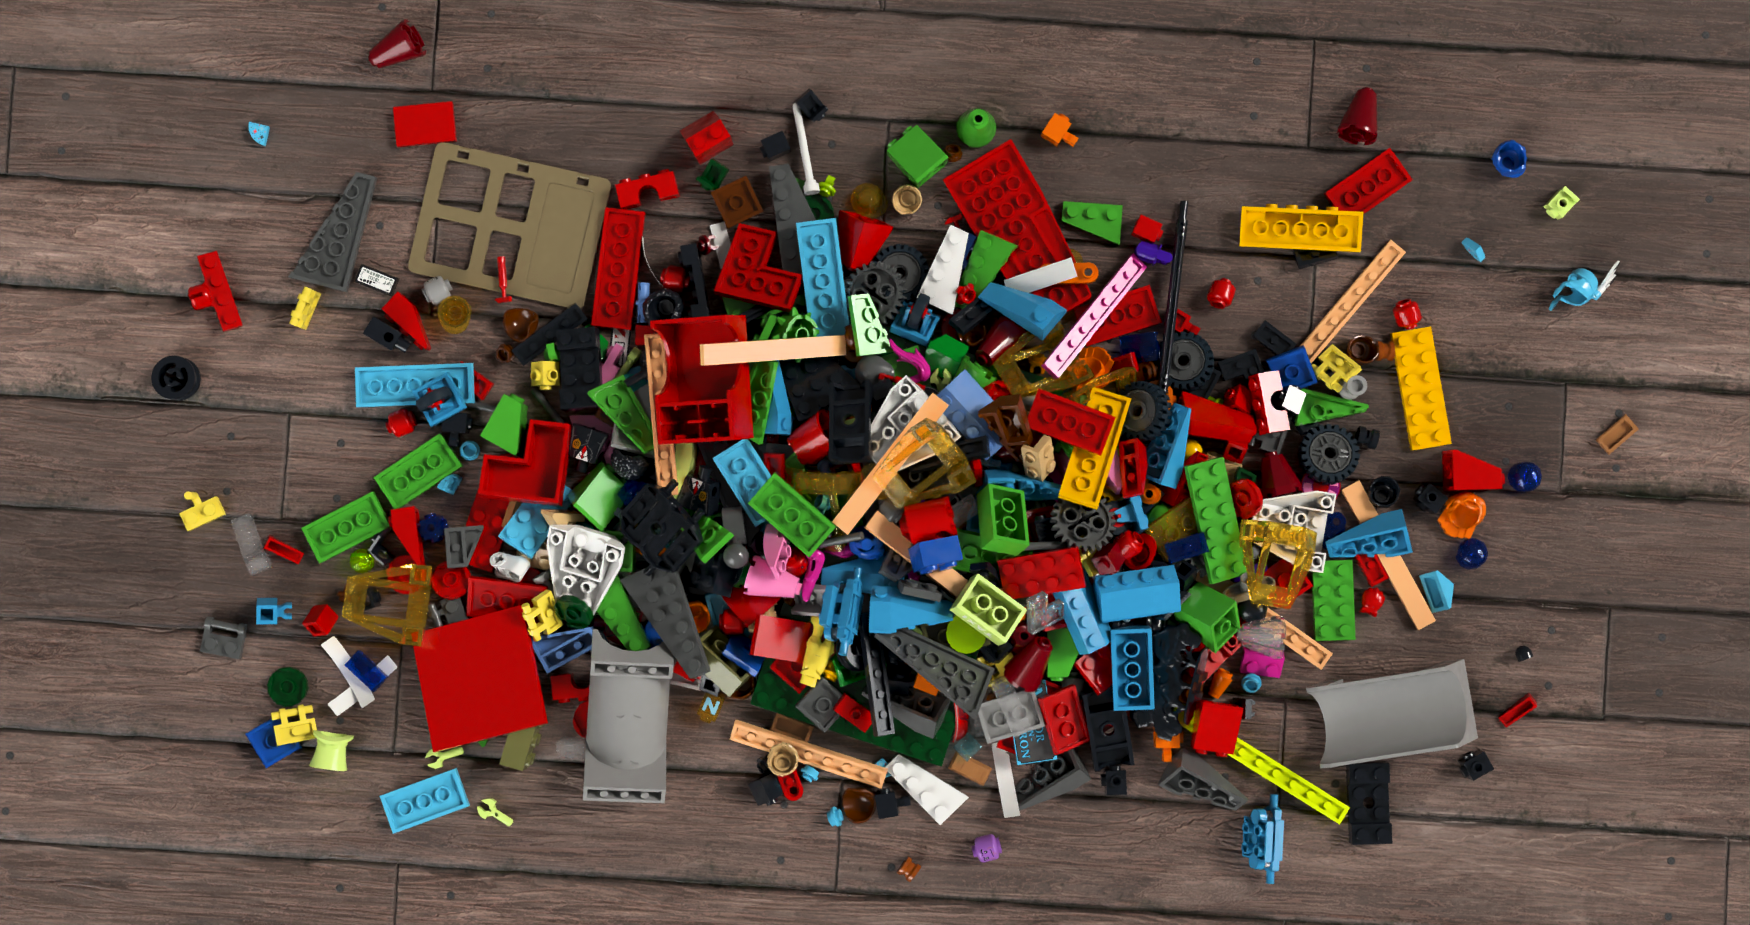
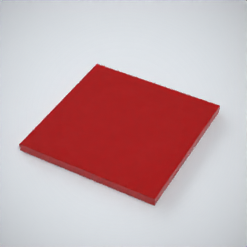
M521 605L411 634L433 752L548 724L532 640L527 630L529 626L522 616L523 610Z

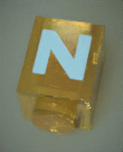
M705 693L697 715H700V719L707 723L715 722L726 698Z

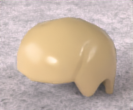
M909 184L901 185L893 192L892 204L898 213L902 215L913 214L921 207L922 196L920 190L915 186Z

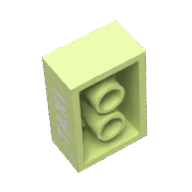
M980 574L970 577L949 609L998 646L1008 641L1027 611L1025 607Z

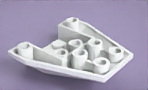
M907 375L891 388L871 424L873 461L876 465L929 398L923 389ZM944 414L941 415L899 470L947 450L961 437L955 426Z
M1310 491L1263 499L1261 511L1252 517L1249 541L1302 570L1323 573L1326 553H1321L1327 515L1334 512L1336 494Z
M550 525L547 551L555 603L559 597L571 595L584 601L590 607L594 616L622 567L625 547L615 536L581 525Z

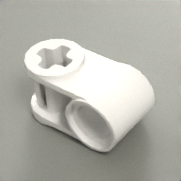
M497 552L489 559L490 564L495 568V575L498 578L517 583L522 580L531 566L526 558L504 552Z

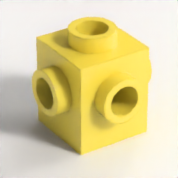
M531 362V386H537L540 390H552V386H560L559 362Z

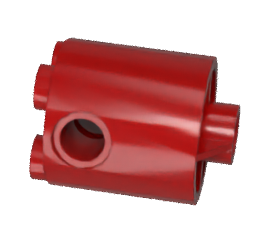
M822 409L791 432L790 437L787 438L788 445L792 447L798 461L803 465L807 463L816 464L828 455L829 410Z
M949 496L904 506V513L899 520L902 535L913 546L918 542L958 535Z

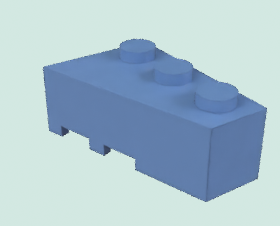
M594 626L542 635L541 640L536 642L531 637L533 649L546 673L548 674L589 652L592 647V631L595 629Z

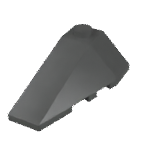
M866 685V687L862 691V695L868 699V691ZM914 687L913 689L909 688L908 696L890 694L893 717L915 732L933 739L943 722L951 700L939 691L934 696Z
M1074 748L1057 755L1056 760L1043 761L1040 765L1037 763L1033 767L1035 770L1028 778H1023L1017 784L1015 791L1019 811L1073 791L1091 780L1085 764Z
M1182 748L1172 756V762L1168 763L1158 782L1159 786L1174 794H1189L1195 800H1200V798L1207 799L1213 805L1234 811L1248 801L1246 796L1204 759L1185 748Z

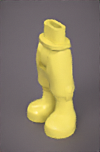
M811 616L810 622L814 626L813 633L806 642L807 648L800 672L802 677L799 683L815 688L817 680L821 679L820 676L824 672L831 655L834 653L835 644L834 641L827 639L823 643L821 642L824 627L819 624V617Z

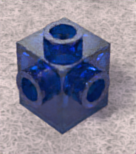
M628 480L617 495L624 505L627 506L646 483Z
M436 513L424 516L425 520L419 521L420 526H418L421 538L424 537V540H431V543L442 541L443 536H445L444 528H449L446 518L436 516ZM431 524H433L435 527L433 532H431L429 526Z

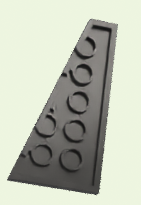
M789 164L769 166L782 269L802 274L796 223L815 221L816 219Z
M359 172L355 173L344 190L341 199L335 204L332 209L333 211L323 222L310 242L309 248L299 259L294 271L288 276L289 278L348 292L377 177Z
M644 568L620 579L688 677L694 679L711 672L678 570L670 573L655 569L651 576L648 577L645 575L646 573H643Z
M908 628L896 629L897 632L891 634H875L876 639L974 720L976 719L995 668Z

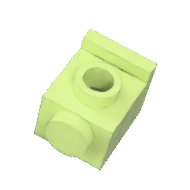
M1564 186L1543 207L1550 217L1558 220L1563 218L1580 199ZM1560 201L1565 205L1564 207L1560 206Z

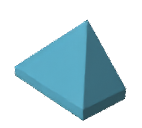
M1438 570L1419 575L1431 612L1435 613L1450 609L1454 584Z

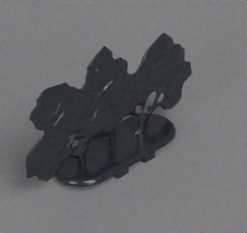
M1180 622L1177 626L1169 624L1163 627L1161 631H1156L1152 634V651L1159 659V663L1153 665L1155 709L1131 710L1130 718L1138 728L1147 727L1153 723L1157 737L1167 741H1171L1172 737L1182 732V727L1178 720L1180 712L1184 711L1183 720L1186 725L1192 720L1197 701L1202 700L1203 692L1200 691L1202 681L1207 680L1208 672H1205L1208 648L1204 647L1201 650L1196 662L1192 651L1201 644V637L1198 633L1190 630L1188 622ZM1190 646V651H1188L1185 647ZM1182 650L1187 653L1189 662L1181 657L1180 652ZM1181 663H1185V664H1186V666H1184V667H1181L1180 665H1181ZM1189 666L1195 669L1191 684L1184 683L1181 677L1183 670ZM1189 689L1185 706L1179 701V696L1183 693V690ZM1171 707H1176L1177 710L1171 711Z

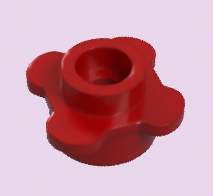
M968 283L963 287L959 286L956 289L958 304H969L974 301L976 292L972 283Z

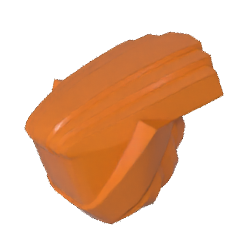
M1083 347L1079 352L1078 360L1072 364L1067 372V382L1070 387L1081 393L1088 394L1091 393L1092 387L1101 389L1108 385L1107 375L1114 364V361L1111 359L1112 356L1107 353L1108 351L1101 347Z
M1464 491L1448 497L1449 499L1445 502V510L1437 521L1446 535L1453 538L1470 539L1475 527L1483 521L1486 515V503L1474 493Z

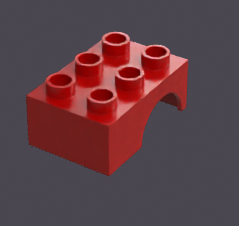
M716 315L650 321V329L655 330L660 335L667 356L666 382L662 391L655 395L658 445L754 438L749 362L704 366L701 365L700 344L747 341L746 315Z

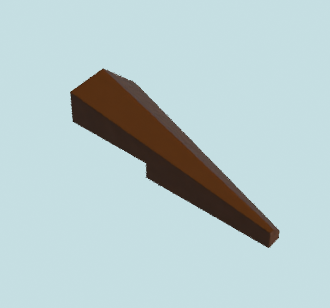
M1021 394L1000 396L980 409L978 416L984 418L988 423L990 431L994 430L999 436V441L1016 462L1020 461L1024 466L1021 447L1027 445L1034 448L1035 443Z

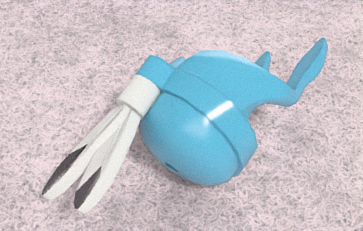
M1618 260L1613 265L1599 286L1596 276L1591 271L1584 268L1573 270L1568 276V281H1564L1554 290L1553 297L1555 298L1565 286L1570 287L1573 293L1568 296L1559 295L1551 302L1549 310L1552 311L1560 300L1574 306H1582L1591 299L1598 300L1606 288L1616 279L1617 275L1614 272L1618 268L1620 261Z

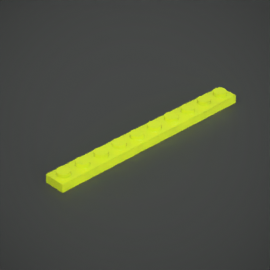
M1184 711L1180 712L1178 720L1181 726L1192 732L1195 712L1188 725L1183 720ZM1237 737L1234 754H1228L1229 756L1340 825L1350 807Z

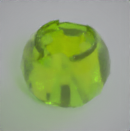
M357 549L350 555L351 568L357 573L369 572L374 567V558L367 552V549Z

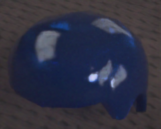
M1532 462L1516 463L1509 470L1508 474L1510 485L1520 492L1535 490L1540 485L1542 479L1540 468Z
M1477 538L1465 539L1458 546L1456 560L1461 567L1467 570H1475L1486 562L1488 549L1485 543Z

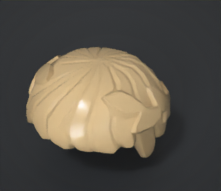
M782 742L774 745L767 756L768 768L773 774L780 777L791 774L798 766L799 756L797 750L790 743Z

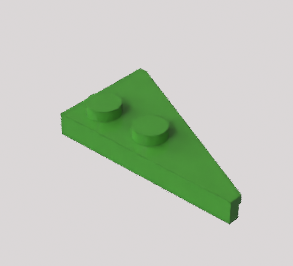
M1302 388L1301 391L1307 394L1299 415H1296L1295 426L1364 413L1369 405Z

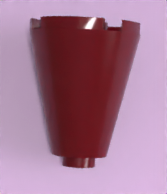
M402 20L369 51L368 59L374 67L383 68L416 59L426 54V50H422L425 44L419 32L414 26L410 27L407 24L410 21Z
M1363 87L1356 92L1337 129L1338 137L1345 142L1357 145L1359 141L1364 142V145H1370L1377 140V94L1369 87Z
M1001 316L995 320L975 353L978 364L990 367L1023 350L1028 342L1024 328L1018 327L1014 321L1006 316Z
M1036 637L1012 657L1004 666V676L1008 682L1017 689L1019 686L1025 688V692L1036 691L1041 684L1053 649L1050 640L1046 637Z

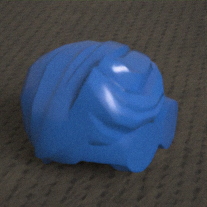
M1514 140L1504 141L1499 144L1492 156V162L1496 170L1502 176L1510 178L1519 177L1525 172L1527 161L1525 147Z
M859 526L852 530L851 534L863 532L864 534L863 540L849 542V547L853 554L864 560H879L885 553L884 543L866 530L865 526Z

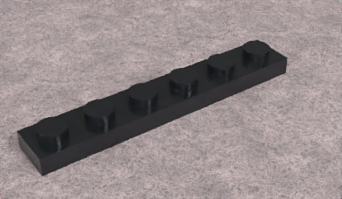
M861 613L859 632L873 736L895 734L884 647L875 638L876 633H869V613Z

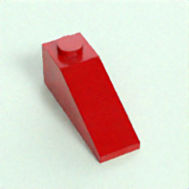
M1138 438L1118 442L1123 498L1143 495L1148 466L1146 447Z
M411 506L390 510L391 516L388 517L390 528L393 529L416 565L420 568H425L419 509Z

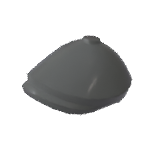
M877 355L864 356L857 363L855 369V376L860 384L868 379L872 385L883 381L878 379L880 373L895 376L892 365Z

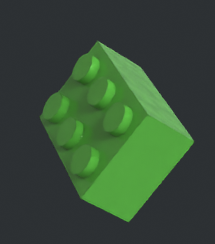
M987 484L976 494L981 549L1017 556L1029 546L1024 491Z

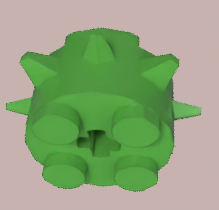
M792 307L790 314L777 317L773 331L770 333V339L815 337L819 334V330L816 329L818 327L815 321L810 318V312L806 315H799L796 307ZM795 359L796 363H799L801 359Z

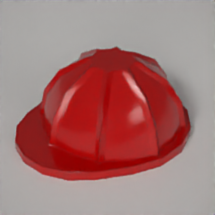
M1139 534L1144 542L1142 551L1132 559L1124 561L1130 569L1140 570L1151 565L1157 550L1156 541L1151 535Z

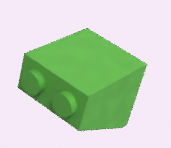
M916 125L913 128L909 126L902 133L904 136L899 140L894 139L887 145L886 154L918 189L947 165L948 156Z
M512 393L510 396L503 394L480 436L511 454L522 457L524 454L528 406L524 404L525 400Z
M602 461L568 494L573 506L601 532L632 494L629 488L631 484L626 479L619 478L609 463L605 465Z
M1198 581L1193 587L1188 589L1187 592H1190V597L1181 605V611L1175 612L1174 616L1175 620L1179 623L1188 622L1190 630L1198 633L1201 637V642L1212 652L1216 653L1241 628L1237 602Z
M1067 627L1044 632V637L1048 638L1053 646L1045 670V675L1051 681H1063V677H1068L1078 656V650Z

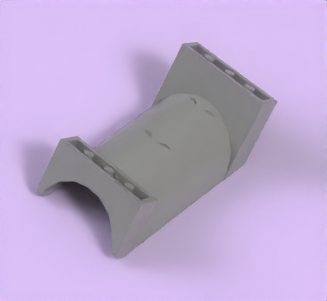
M593 629L584 762V801L665 804L666 736L670 679L673 677L674 656L664 642L649 650H622L610 645L601 637L598 629Z
M1464 659L1444 661L1420 671L1343 683V679L1329 680L1306 688L1307 693L1311 694L1318 702L1325 723L1326 742L1325 751L1320 761V768H1332L1454 749L1478 738Z

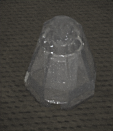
M1271 616L1244 623L1241 629L1238 628L1237 641H1240L1241 646L1273 659H1282L1285 650L1283 639L1286 638V624L1283 616Z

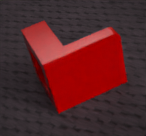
M328 604L315 605L302 624L314 637L325 636L329 634L338 620V615Z

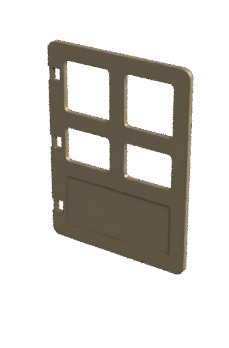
M441 142L435 147L408 268L415 274L432 278L441 276L443 280L448 279L450 282L502 293L499 287V278L483 274L491 234L493 231L520 236L521 244L513 278L507 280L506 294L566 308L576 302L581 309L585 304L604 222L605 207L608 205L611 192V183L608 179ZM459 151L469 153L468 160L458 158ZM448 161L490 169L483 207L480 212L439 204L438 200ZM518 165L528 166V173L517 171ZM506 174L535 180L525 222L496 216ZM578 178L589 180L588 186L577 184ZM436 218L477 228L467 270L425 261L433 222Z

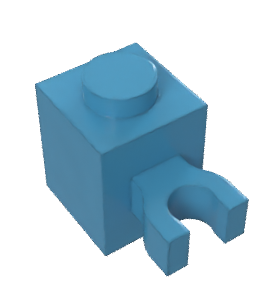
M257 598L256 624H277V617L292 619V613L284 612L286 608L292 609V602L277 605L278 598Z

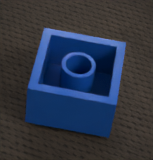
M958 535L918 542L908 549L913 573L920 572V575L932 573V571L938 570V568L940 571L950 570L952 567L957 566V562L963 560Z

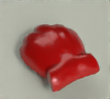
M1378 588L1366 589L1362 594L1360 612L1376 617L1377 611L1385 601L1383 592L1379 591Z

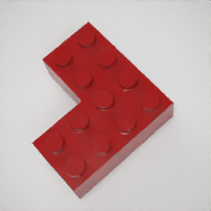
M530 419L524 459L484 454L478 494L482 498L562 507L572 426L567 423Z

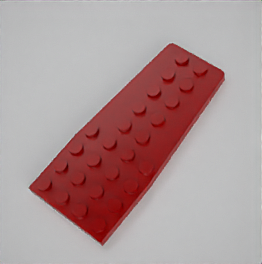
M1012 139L943 179L977 238L980 230H983L1018 245L1009 256L1008 261L1000 269L1006 279L1038 269L1044 264H1053L1070 257L1073 263H1076L1041 188ZM1087 284L1051 285L1030 292L1031 294L1053 300L1067 309L1066 313L1087 302L1092 297Z

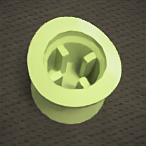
M313 730V735L317 738V746L309 766L327 770L347 771L346 746L349 741L353 740L354 735Z

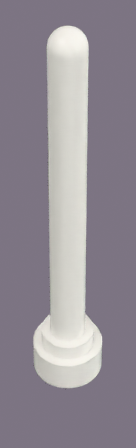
M794 103L792 107L806 178L805 185L803 186L804 195H815L820 192L819 184L813 178L801 109Z

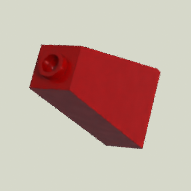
M1183 391L1177 401V404L1191 409L1188 435L1249 444L1252 437L1257 433V425L1253 415Z

